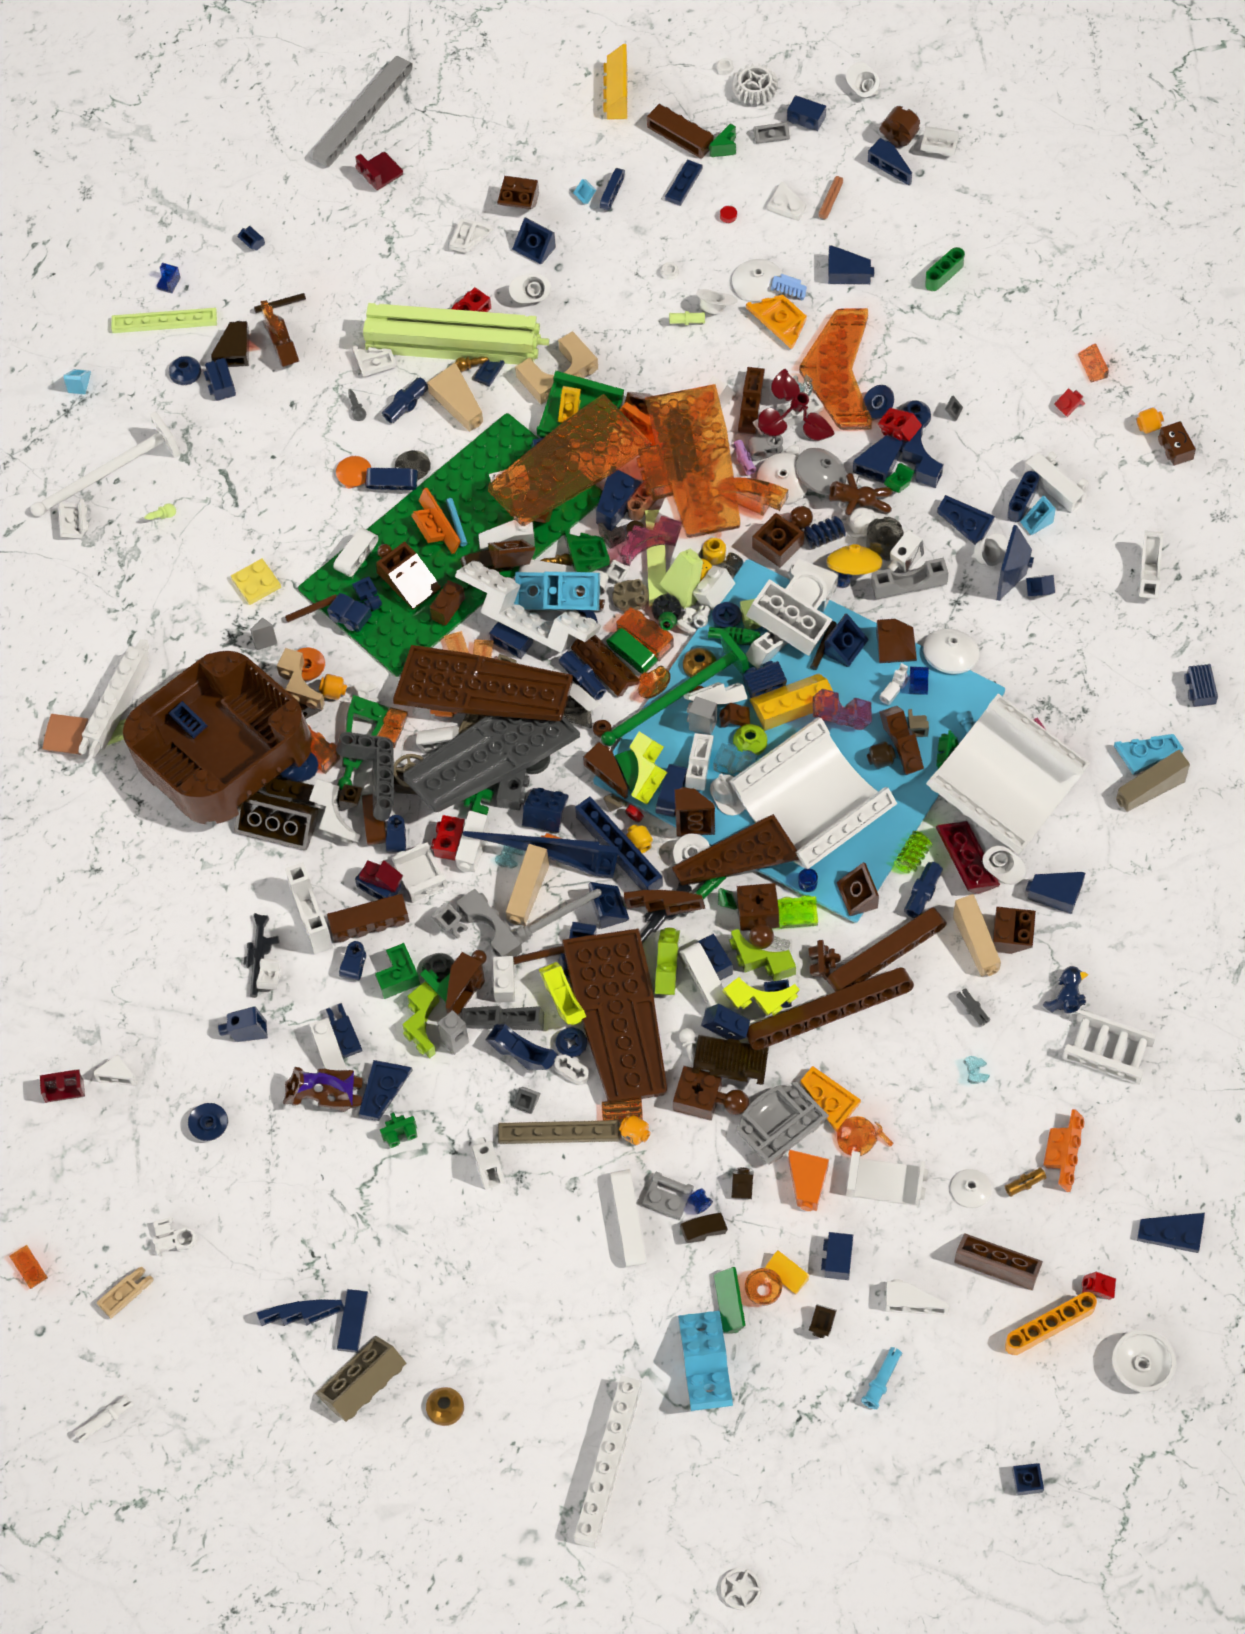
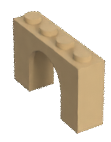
M573 331L558 340L559 351L571 363L569 369L563 373L585 378L598 370V358ZM528 358L515 366L516 377L540 404H543L548 400L554 382V375L544 373Z

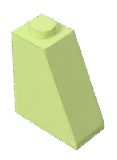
M691 548L679 553L660 582V585L670 595L675 596L684 609L695 605L697 602L692 592L700 583L703 560Z

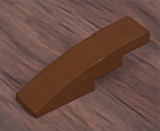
M747 367L738 424V432L756 434L753 422L759 416L765 368Z
M673 890L624 892V900L628 909L642 906L646 907L647 912L665 909L667 915L706 909L702 895Z

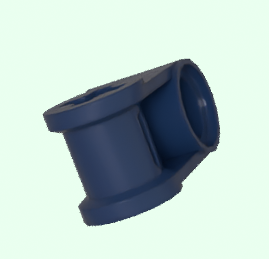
M392 815L387 821L386 852L406 851L404 819L400 815Z
M353 941L348 944L344 959L340 965L339 977L356 981L361 979L367 956L361 942Z

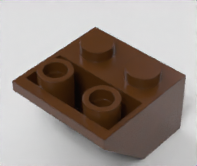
M504 175L497 205L533 209L536 207L539 196L538 180Z
M996 907L993 943L997 952L1013 954L1033 948L1036 911Z

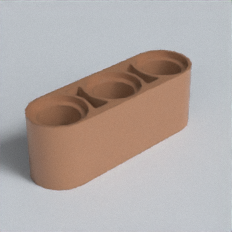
M650 473L628 501V516L631 520H641L645 515V510H649L663 493L664 476L662 473Z

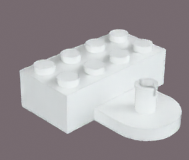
M810 571L797 573L786 589L769 579L746 614L748 618L808 656L833 620L817 610L827 594V585L818 574Z

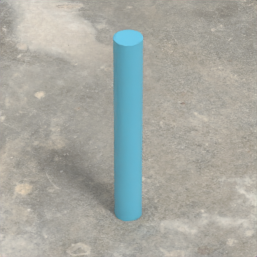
M452 498L446 500L456 534L461 541L460 546H466L467 541Z

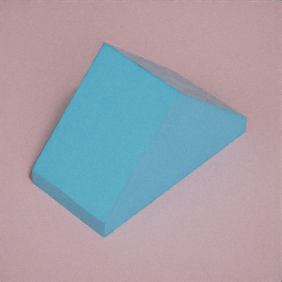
M73 369L64 374L68 393L86 394L91 371Z
M1042 496L1020 523L1030 535H1033L1054 522L1056 508L1045 496Z

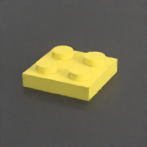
M263 558L231 575V579L249 605L281 588L280 582Z

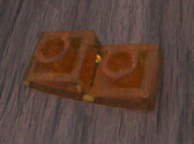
M267 300L260 301L262 314L269 329L277 338H281V332H284L283 322L278 320V316H274L272 305L268 306Z
M27 1245L9 1256L30 1289L48 1279Z

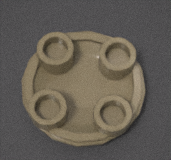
M640 579L626 580L615 584L612 600L619 610L635 612L646 605L648 590Z

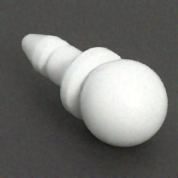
M686 1028L680 1032L679 1038L683 1043V1048L687 1049L689 1060L694 1064L695 1033L693 1030Z

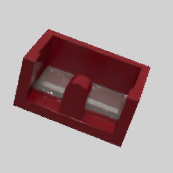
M79 1069L39 1075L41 1095L45 1103L85 1097L84 1080Z

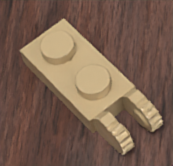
M143 1267L127 1275L97 1301V1305L110 1319L153 1282L151 1276H147L138 1284L134 1282L144 1275L145 1269Z

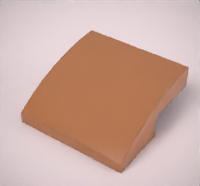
M51 714L42 749L81 755L79 753V746L83 740L82 733L88 724V718Z

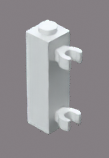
M1053 451L1046 458L1039 452L1035 456H1030L1025 462L1024 473L1035 471L1039 475L1038 485L1070 513L1084 503L1085 491L1088 489L1086 486L1089 484L1087 480L1083 478L1077 485L1054 466L1057 462L1055 459L1058 456Z

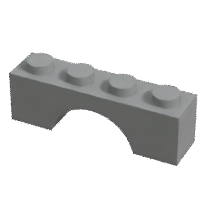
M943 557L925 561L920 568L908 573H895L891 569L872 572L871 586L875 599L947 585L949 572Z
M473 889L456 901L458 911L468 923L483 922L494 929L495 936L491 942V948L496 957H515L522 953V940L517 934L514 935L510 931L511 928L505 920L502 921L498 917V911L494 906L490 907L488 905V900L482 892L479 894L476 889Z

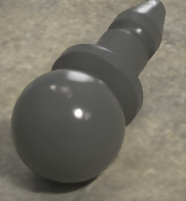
M348 389V396L352 404L350 408L353 411L352 416L356 421H363L367 415L366 411L362 408L363 405L361 403L358 404L359 402L352 389Z

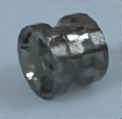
M730 552L726 556V561L721 563V568L727 569L729 574L734 576L744 562L739 555Z

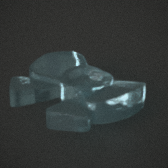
M806 374L802 384L798 382V376L795 375L793 378L798 383L800 392L810 396L813 390L812 379Z
M503 845L504 848L501 854L495 858V862L501 867L509 866L510 869L517 867L518 863L511 859L512 854L523 856V850Z
M968 1056L963 1060L969 1074L967 1079L969 1083L979 1084L981 1082L985 1083L988 1080L989 1074L979 1073L980 1067L987 1065L982 1058L978 1059L975 1056Z

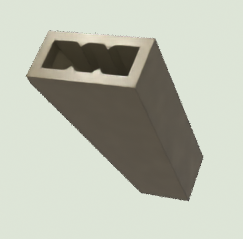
M1180 749L1121 786L1116 797L1119 806L1124 807L1126 812L1185 783L1190 763Z

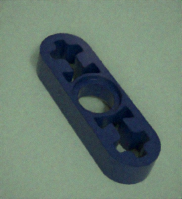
M615 168L601 197L600 209L610 210L625 177L624 169Z

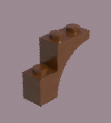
M276 314L266 316V320L262 322L273 343L280 365L284 367L299 362L294 343L290 339L284 319L279 315L276 316Z
M896 705L879 711L883 728L890 736L897 750L904 773L907 775L924 769L916 735L907 726L904 710Z

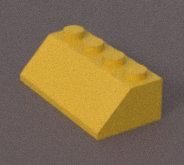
M622 44L607 55V63H604V73H607V76H603V82L607 89H603V98L607 99V102H603V112L607 113V120L627 119V44Z
M818 673L750 699V702L764 731L833 706L835 694L827 678Z

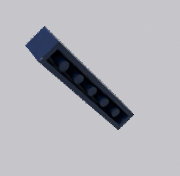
M590 796L575 806L576 818L600 845L618 847L617 864L641 890H659L663 887V876Z

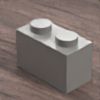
M695 696L693 703L690 702L687 708V713H689L687 718L689 730L699 734L712 735L717 723V703Z

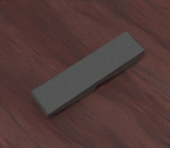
M500 1006L462 1008L461 1019L466 1023V1028L493 1029L496 1024H506L512 1030L543 1031L544 1011L540 1006L502 1009Z

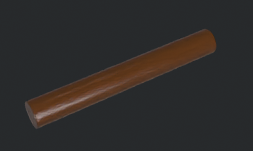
M335 594L290 613L285 618L287 622H291L332 604L337 595Z
M563 946L513 957L514 965L564 953Z

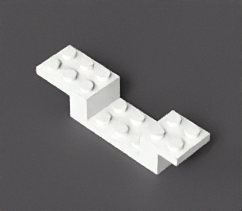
M472 561L457 570L456 578L487 593L481 613L560 653L571 647L576 638L586 642L597 634L601 628V625L597 624L594 619L585 618L576 610H567L552 622L540 618V615L524 610V607L520 605H514L520 584L516 583L512 578L500 575L496 570L484 567L480 562Z

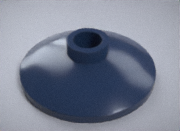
M886 385L872 387L863 399L862 407L865 415L871 419H881L889 408L893 407L894 393Z
M204 1103L197 1106L188 1118V1128L191 1134L202 1141H212L219 1138L228 1126V1116L225 1110L215 1103ZM208 1122L213 1123L210 1127H206V1124Z

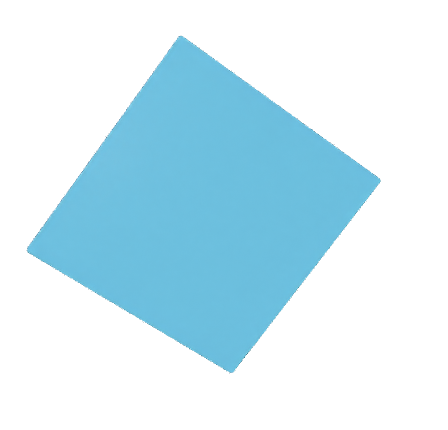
M747 559L733 578L736 584L721 603L731 602L740 608V601L756 599L769 579L784 589L788 586L790 579ZM829 600L824 612H822L823 614L833 619L832 621H835L837 624L844 614H848L869 639L851 665L846 667L824 654L818 669L812 670L810 668L823 636L809 656L787 643L770 661H773V663L779 661L787 679L786 685L818 673L827 678L835 694L834 705L766 730L768 742L764 752L755 757H745L739 754L733 746L734 734L741 726L730 723L725 728L721 727L719 714L729 703L717 704V723L712 732L714 738L704 791L697 790L715 804V835L700 836L704 837L710 846H713L755 824L746 809L738 815L731 816L724 814L718 808L711 795L710 785L713 780L719 777V774L737 776L818 717L822 718L832 740L854 770L878 792L884 787H888L897 804L809 869L803 868L792 861L755 870L846 919L857 923L864 913L849 916L836 882L864 862L868 867L878 892L940 795L932 791L926 784L938 770L936 766L937 754L944 753V751H938L939 737H941V734H948V730H951L960 743L967 733L965 728L959 724L957 715L965 711H971L973 727L996 695L1000 694L1003 697L1005 688L971 670L961 674H948L935 669L925 659L923 646L915 643L917 661L879 663L876 623ZM712 609L707 618V625L697 629L642 709L691 678L683 669V659L688 651L694 648H706L714 654L716 661L725 655L721 639H708L709 627L719 628L712 619ZM725 611V615H724L726 621H727V620L729 619V617H730V616L728 615L727 611ZM742 617L740 623L736 625V628L744 629ZM764 627L750 629L760 632L761 636L769 631ZM737 644L746 655L751 645ZM697 655L694 660L696 662H703L705 657ZM748 661L749 668L755 667ZM903 663L908 666L906 673L909 680L903 689L900 688V692L890 705L884 704L880 700V695L888 684L892 682L895 670H899L900 664ZM733 664L699 685L707 687L719 682L724 684V687H728L736 683L743 684L748 699L734 702L733 704L749 707L750 724L757 725L763 729L750 702L751 698L743 682V676ZM683 696L625 734L613 750L614 757L617 754L630 750L631 743L640 731L664 746L654 762L665 771H667L669 764L688 768L690 752L696 733L689 730V722H687L689 715L687 708L692 701L685 699ZM896 705L904 710L907 726L908 709H912L913 716L926 715L929 722L928 737H916L924 769L907 775L904 773L899 755L890 736L883 728L879 711ZM747 732L745 737L752 740L756 735L753 732ZM883 741L892 744L896 754L892 765L877 769L874 764H869L867 754L870 753V746ZM594 777L593 783L598 787L676 828V817L655 813L664 779L649 803L645 804L631 795L633 790L630 791L628 788V798L625 800L599 777Z

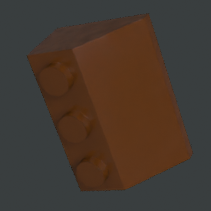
M682 787L675 789L677 837H682L686 834L715 835V804L694 788Z

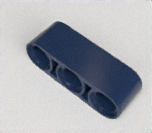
M367 468L365 487L375 490H416L418 471L409 468Z
M1035 471L1025 472L1009 502L1007 516L1012 522H1020L1024 518L1038 490L1039 475Z
M673 764L668 765L655 813L675 817V789L685 786L688 768Z

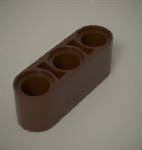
M373 794L362 795L367 845L386 843L385 821L377 820L373 816Z

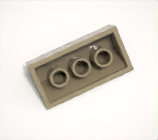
M375 1336L315 1394L339 1418L347 1422L357 1414V1411L363 1405L369 1403L372 1397L379 1390L383 1389L394 1375L399 1374L407 1363L391 1344Z

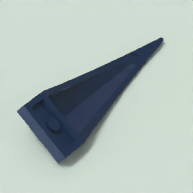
M463 831V836L493 842L523 851L527 850L529 844L547 849L549 859L593 876L614 877L618 847L599 845V842Z

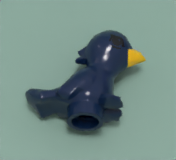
M1075 966L1065 968L1058 979L1060 981L1059 985H1064V987L1054 1000L1045 1001L1043 1006L1051 1013L1057 1009L1064 1010L1065 1013L1078 1011L1086 1003V997L1084 994H1080L1078 986L1089 974L1082 972Z

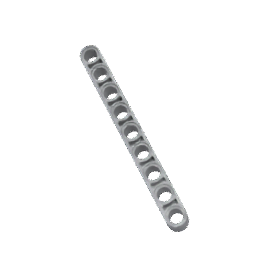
M395 56L315 148L312 155L313 160L327 167L331 166L412 71L413 64L399 56Z

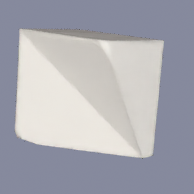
M612 558L604 572L610 579L621 583L630 568Z

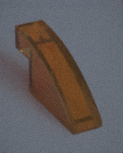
M735 477L723 479L715 495L764 516L769 507L778 511L781 510L788 499V489L758 479Z

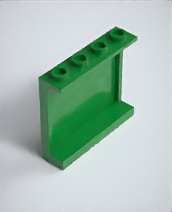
M555 370L554 382L539 427L537 426L536 428L537 435L540 438L568 434L570 444L574 445L575 448L581 450L584 448L589 449L595 454H606L624 399V389ZM563 386L581 389V402L576 425L558 422Z

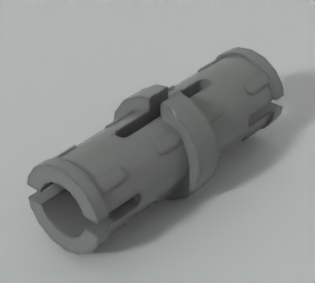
M966 988L962 990V993L959 992L956 995L967 1008V1013L975 1018L980 1027L984 1026L985 1022L987 1024L991 1020L980 1007L979 1001H975Z

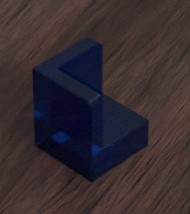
M162 262L159 267L161 278L157 284V289L173 293L181 278L179 269L176 266Z
M910 667L909 694L928 695L929 667Z

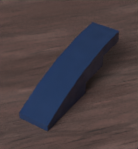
M317 1299L297 1301L257 1312V1316L261 1326L280 1319L283 1325L286 1326L303 1318L307 1326L344 1311L342 1300Z

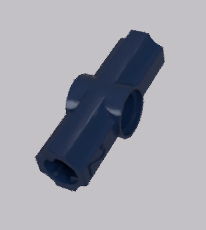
M417 377L405 390L400 389L396 393L394 401L382 411V416L386 421L395 423L406 411L410 412L415 408L417 400L428 390V384L425 380Z
M567 651L562 655L559 663L572 675L573 681L595 700L601 699L606 693V688L595 677L591 667L588 664H583L572 651Z
M928 862L920 879L917 878L911 896L904 908V912L909 917L916 918L920 916L927 901L931 900L936 884L943 872V868L938 863Z

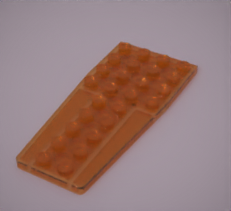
M716 384L645 397L656 449L686 536L692 538L738 529L740 527V515L728 434Z
M602 394L561 423L493 480L488 486V492L521 526H526L616 472L651 447V442Z

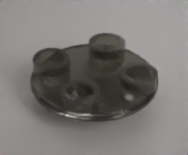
M417 450L406 451L399 455L395 461V468L417 470V481L426 476L431 469L428 456Z

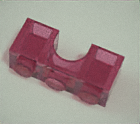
M821 689L813 696V717H820L823 721H830L838 725L853 727L856 730H863L872 722L871 702L854 698L843 707L839 702V693Z

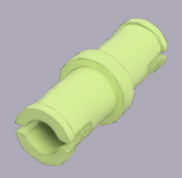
M685 311V313H669V324H704L705 312L689 313V311Z

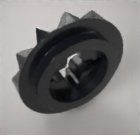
M663 594L652 603V613L657 621L664 611L659 605L666 606L668 602H670L669 608L671 611H674L671 613L676 616V619L679 618L681 604L675 596Z

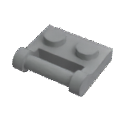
M656 1171L642 1206L680 1220L694 1186L669 1179ZM660 1183L684 1194L680 1197L657 1187Z

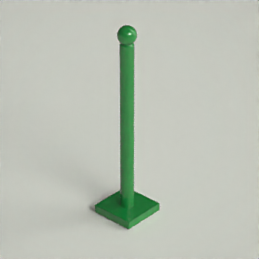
M725 631L720 635L723 652L725 653L723 657L612 729L611 732H604L601 736L602 744L612 746L616 739L621 738L731 664L743 676L745 671L749 669L748 657L728 632Z

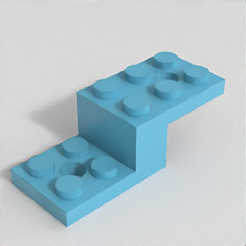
M515 572V582L520 584V588L514 605H520L524 607V610L599 611L600 573ZM532 586H536L538 589V593L535 596H531L529 593ZM579 586L585 588V594L581 597L576 593Z
M720 1311L679 1315L691 1411L733 1406Z

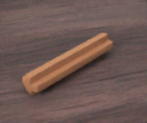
M836 176L819 211L820 218H828L843 184L842 177Z

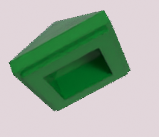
M722 888L718 889V905L736 910L737 905L733 892Z

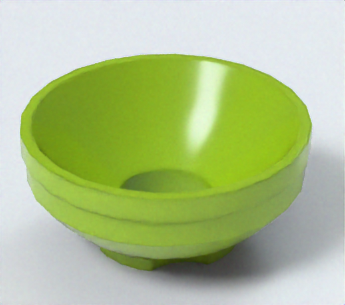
M743 725L734 734L733 746L739 754L745 757L758 756L767 747V735L757 725ZM753 732L756 737L749 740L745 737V734Z

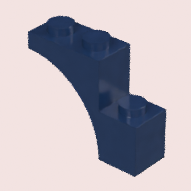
M921 424V428L910 441H904L901 447V452H903L902 460L916 465L914 473H916L915 481L936 488L943 474L944 464L933 459L924 449L921 441L924 424Z
M496 1024L485 1039L501 1055H512L527 1070H547L553 1066L554 1059L558 1055L553 1049L543 1048L526 1040L506 1024Z

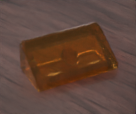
M1096 343L1078 353V357L1091 383L1108 378L1109 369Z

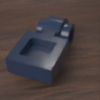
M370 577L352 584L360 601L366 599L364 604L372 612L382 606L379 596H374L377 594V589Z

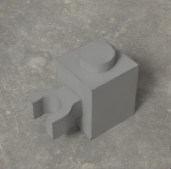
M443 903L431 916L443 930L449 931L451 929L452 934L457 939L460 937L457 933L459 927H462L464 931L468 929L465 924L458 922L462 916L449 903Z

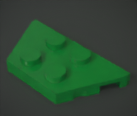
M564 530V538L575 572H593L610 564L609 554L603 537L591 536L586 533H580V536L570 534V530Z

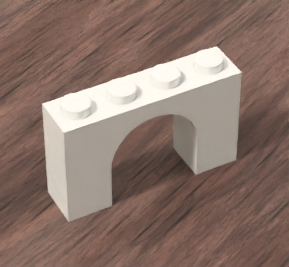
M304 862L285 868L290 889L314 954L333 948L326 921L316 902Z

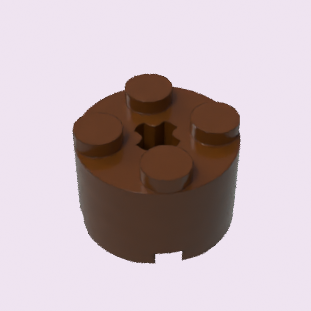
M903 106L894 107L879 128L880 132L896 148L898 146H907L920 130L918 116L910 109L907 111L902 109Z

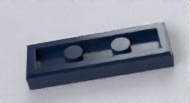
M687 159L667 192L665 200L681 206L701 173L703 165Z
M488 359V361L483 363L474 380L490 387L505 362L503 360H500V362H490Z
M347 1289L337 1345L338 1351L358 1353L368 1291Z

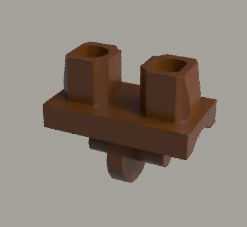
M818 940L816 946L808 948L811 960L818 959V963L811 964L809 970L813 977L822 976L826 980L830 975V968H836V963L841 961V955L835 953L834 948L829 949L827 945H824V940Z

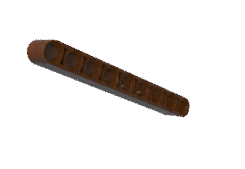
M896 968L751 1024L746 1037L754 1050H761L906 994L913 989L914 983L905 968Z

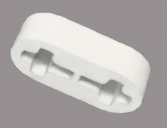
M560 1055L555 1059V1070L560 1075L577 1085H583L588 1081L589 1071L584 1065L567 1055ZM566 1061L569 1068L566 1066L560 1068V1062L565 1063ZM575 1072L579 1074L583 1072L584 1077L580 1076L579 1078H577Z

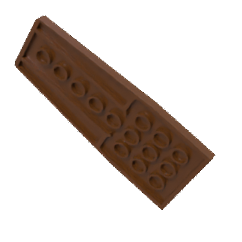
M411 645L393 697V704L454 713L561 721L573 684V677L570 674L465 652Z
M639 928L563 939L562 946L572 991L586 1015L582 1019V1023L607 1101L613 1104L665 1095L667 1083L652 982Z

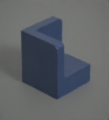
M1054 575L1026 578L1028 596H1043L1055 593Z

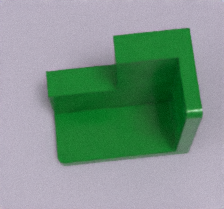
M405 943L387 949L386 953L392 967L375 973L384 999L421 985L419 975Z

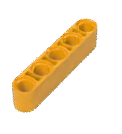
M1084 1292L1010 1332L1005 1342L1006 1351L1011 1355H1019L1093 1314L1097 1304L1095 1295L1090 1292ZM1088 1301L1091 1307H1084L1081 1302ZM1064 1311H1071L1074 1316L1067 1317L1064 1315ZM1052 1320L1056 1323V1326L1050 1327L1046 1324V1321ZM1034 1330L1038 1333V1336L1032 1337L1028 1334V1331ZM1017 1340L1021 1345L1013 1346L1010 1341Z

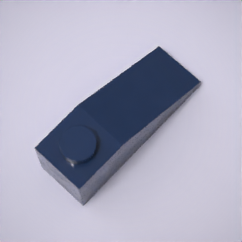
M879 138L868 150L867 162L910 186L912 183V171L895 146L889 141Z

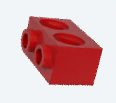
M474 287L459 302H456L451 309L488 312L492 309L491 299Z
M889 408L877 423L882 429L881 432L884 436L889 435L900 441H910L922 426L913 413Z
M442 815L441 822L438 821L436 826L437 837L433 838L431 844L435 857L455 861L465 826V819ZM448 828H454L452 831H447ZM446 844L450 845V846L447 847V848H443V847H442L443 845H446Z

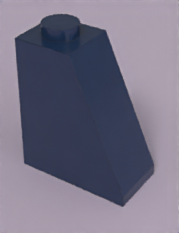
M829 245L828 284H870L871 277H874V267H871V259Z
M889 435L884 436L854 459L853 473L884 483L885 479L891 475L902 453L903 440L900 441Z
M1086 873L1035 874L1033 881H1028L1025 890L1028 892L1027 899L1072 914Z

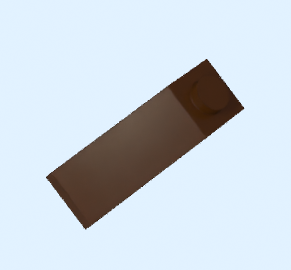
M598 742L583 756L584 766L626 800L628 798V788L613 755V751L607 745L604 746Z

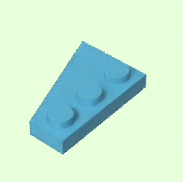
M1174 734L1155 736L1146 740L1133 739L1131 742L1124 743L1121 741L1114 742V747L1133 775L1154 766L1179 749L1181 752L1184 750Z

